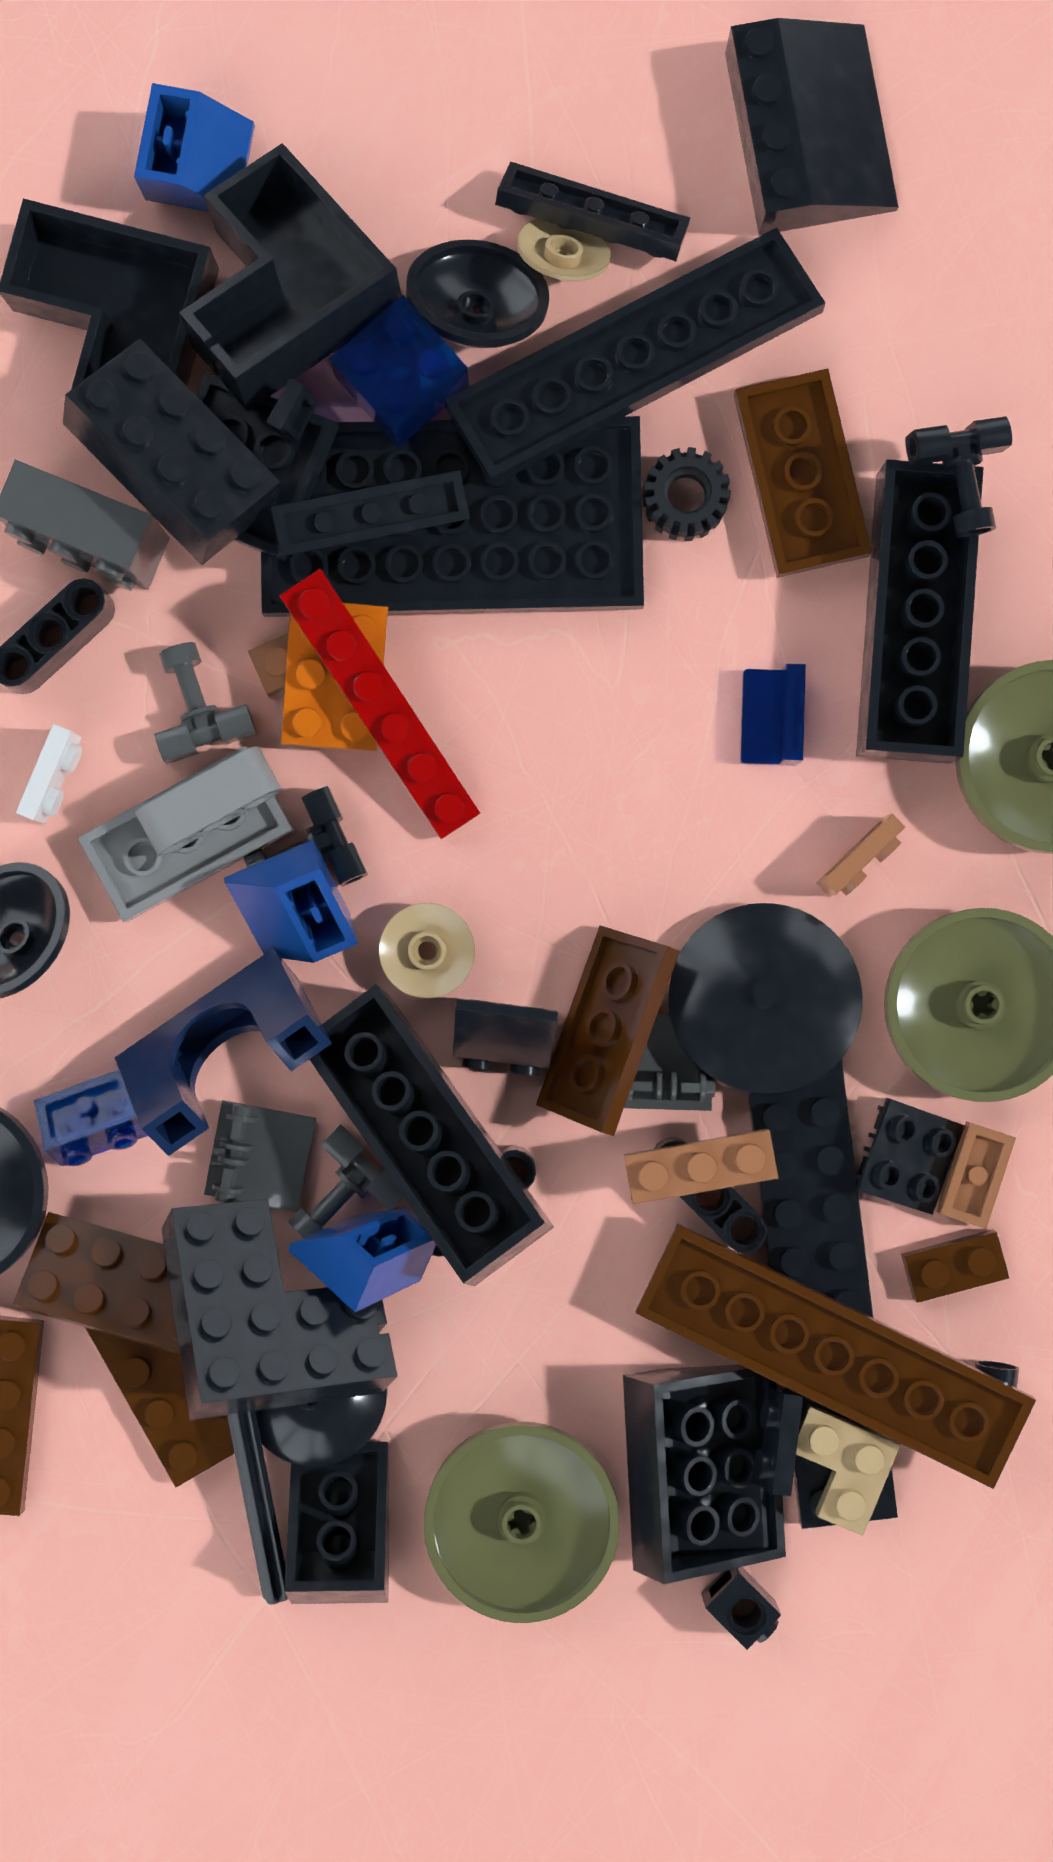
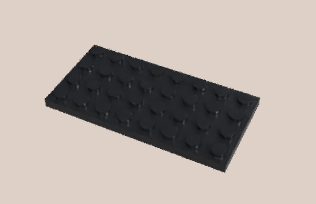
M625 416L493 486L490 485L452 420L336 422L339 425V429L310 499L460 470L470 519L287 555L285 561L261 552L262 615L264 617H289L290 612L279 595L319 568L343 603L387 606L388 615L643 609L644 576L640 416Z

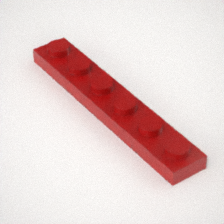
M319 568L280 594L279 596L440 839H443L481 814L322 570Z

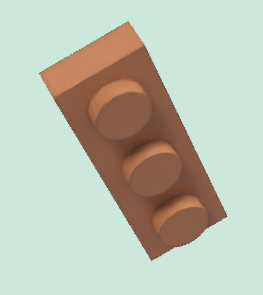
M769 1129L623 1154L633 1205L778 1179Z

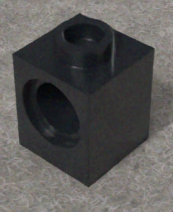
M743 1567L722 1571L701 1592L705 1609L746 1650L756 1641L758 1643L766 1641L779 1624L777 1619L781 1616V1612L776 1600ZM751 1599L756 1602V1607L750 1614L739 1616L732 1612L734 1605L738 1601Z

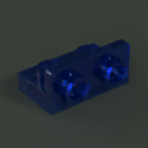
M119 1069L33 1100L44 1151L60 1166H79L85 1164L94 1155L111 1149L122 1150L136 1144L138 1139L148 1136L139 1125Z

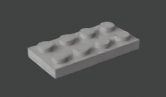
M247 746L78 837L81 846L123 922L133 920L244 859V856L262 849L294 831L274 796L172 853L158 856L135 812L157 797L230 757L249 749Z

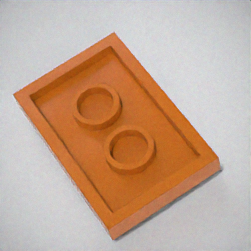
M343 603L384 665L388 607ZM290 613L281 744L377 751V743Z

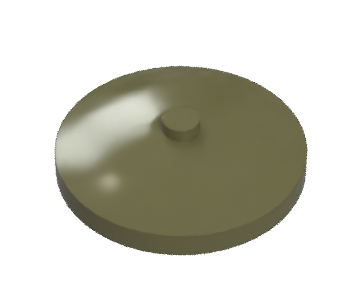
M1053 660L1037 661L1015 668L999 677L979 694L966 713L963 758L955 761L957 778L964 799L970 810L985 828L1010 845L1043 854H1053Z
M974 908L953 912L930 922L914 934L903 946L891 967L884 996L885 1020L889 1036L898 1055L911 1072L925 1084L943 1094L973 1102H997L1012 1099L1030 1092L1047 1081L1053 1075V936L1043 927L1022 915L996 908Z
M508 1422L494 1425L475 1433L460 1443L447 1456L438 1469L430 1486L425 1506V1543L429 1558L440 1580L459 1601L470 1609L486 1617L511 1623H533L552 1619L568 1612L587 1599L602 1582L611 1566L619 1538V1511L614 1487L605 1468L595 1454L586 1445L567 1432L536 1422Z

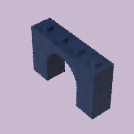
M274 948L114 1057L141 1129L168 1156L209 1129L196 1097L195 1083L205 1060L222 1043L241 1033L261 1031L265 1042L291 1072L332 1044L298 977Z

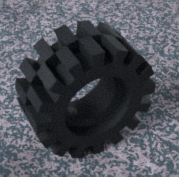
M688 447L687 452L681 453L680 448L671 450V454L668 457L663 454L657 459L656 465L652 466L649 470L643 490V507H646L648 521L651 522L653 520L656 524L655 530L660 534L664 530L669 533V539L677 540V537L680 536L684 537V542L693 541L694 536L699 535L700 538L708 535L712 528L715 529L719 525L730 500L731 490H728L730 479L728 474L724 475L722 473L724 466L719 460L716 463L710 460L712 454L704 451L703 455L696 454V448ZM680 478L694 479L704 490L705 498L703 504L698 509L690 512L676 509L668 498L670 485Z

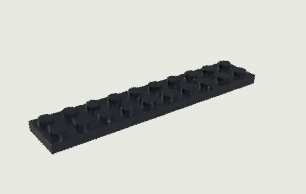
M841 1059L825 1076L805 1088L781 1095L763 1096L748 1094L752 1131L770 1130L778 1179L758 1182L762 1218L767 1228L765 1240L769 1268L873 1318ZM783 1386V1389H784V1390H786V1391H791V1392H794V1393H796V1394H799V1393H797V1392H795V1391H793V1390H790V1389H788V1388H786V1387ZM803 1396L801 1417L807 1403L866 1427ZM796 1455L794 1483L801 1528L807 1529L835 1525L817 1517L815 1513L832 1469ZM892 1467L870 1521L898 1518Z

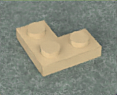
M807 1403L800 1419L796 1455L832 1469L815 1513L821 1519L863 1536L898 1453L900 1444L880 1433Z

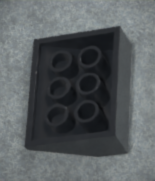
M773 18L731 26L725 57L759 236L776 227L782 232L897 211L899 206L865 26L862 24L789 18Z
M740 1364L667 1368L623 1375L634 1571L665 1585L786 1557L783 1495H774L759 1487L758 1479H756L754 1474L755 1455L758 1449H762L764 1429L760 1425V1410L765 1399L768 1400L769 1388L777 1389L776 1382Z

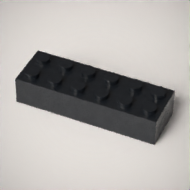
M887 459L876 474L871 539L872 553L870 555L856 757L951 764L963 758L979 535L957 538L953 517L961 513L962 508L954 471H944L943 464L941 463L911 466L909 461ZM974 466L980 499H982L984 467Z
M375 984L322 1024L332 1044L309 1060L463 1284L478 1285L554 1228L541 1207L387 992Z

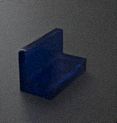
M786 664L782 670L746 669L743 672L740 762L742 764L797 766L803 761L806 664Z

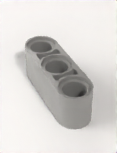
M255 746L230 757L139 808L135 815L157 855L164 856L277 795L282 788L259 746Z

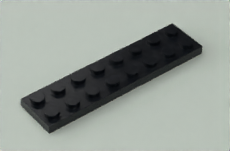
M776 227L444 399L445 409L490 485L493 486L823 313L826 302Z

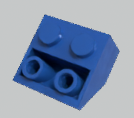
M152 83L134 174L146 201L209 212L204 195L248 166L255 130L254 121L200 91Z
M314 840L224 877V882L263 954L274 948L282 959L315 963L358 944L351 914Z
M405 1207L356 1215L292 1242L288 1251L354 1312H357L420 1282L436 1247V1243L420 1220Z

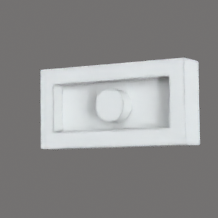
M52 725L17 808V814L46 824L49 816L54 817L57 814L64 798V791L60 790L65 776L67 772L72 773L76 769L82 755V747L79 746L81 736L58 725Z

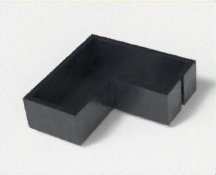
M283 143L204 195L216 233L246 267L180 311L179 314L192 348L216 376L220 375L222 383L247 412L286 386L289 378L296 379L403 305L396 267Z
M23 198L0 280V295L14 312L87 330L71 390L138 339H141L188 386L197 352L192 348L179 312L214 289L219 267L211 248L208 246Z
M268 1199L171 1209L161 1231L190 1420L382 1393L397 1378L389 1333H379L387 1324L383 1299L354 1312L328 1287L284 1292Z

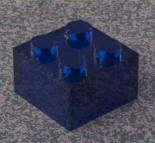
M404 295L398 298L329 358L335 378L397 448L445 408L444 399L469 387L468 367Z

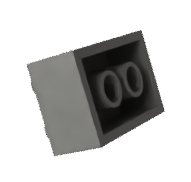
M16 459L0 494V521L6 526L4 533L17 539L18 545L40 555H44L46 549H49L50 552L62 557V563L85 573H88L90 566L94 567L96 571L106 575L105 580L123 589L132 591L135 584L149 590L170 539L151 514Z

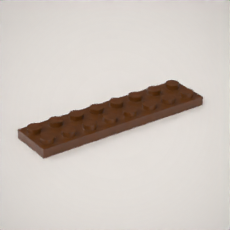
M679 1223L676 1224L635 1311L636 1314L992 1489H994L1036 1402L1032 1395Z

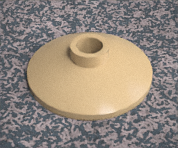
M535 219L525 224L519 231L517 238V250L522 259L536 271L559 280H590L605 272L610 263L611 250L608 243L603 239L577 230L564 229L557 224L542 219Z
M418 903L402 909L387 923L380 938L379 958L386 977L397 989L417 998H437L451 993L465 981L474 963L475 943L469 926L455 911L436 903ZM425 942H432L437 948V954L432 960H424L419 954V948Z

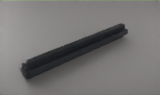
M256 1411L227 1415L262 1596L267 1604L275 1605L288 1600L285 1593L286 1566Z

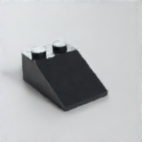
M458 998L455 1008L453 1056L463 1057V1067L491 1070V1062L494 1061L510 1063V1073L538 1076L539 1067L548 1069L550 1067L558 1011Z
M367 1442L354 1455L332 1465L307 1467L291 1463L285 1593L291 1604L388 1603V1442Z

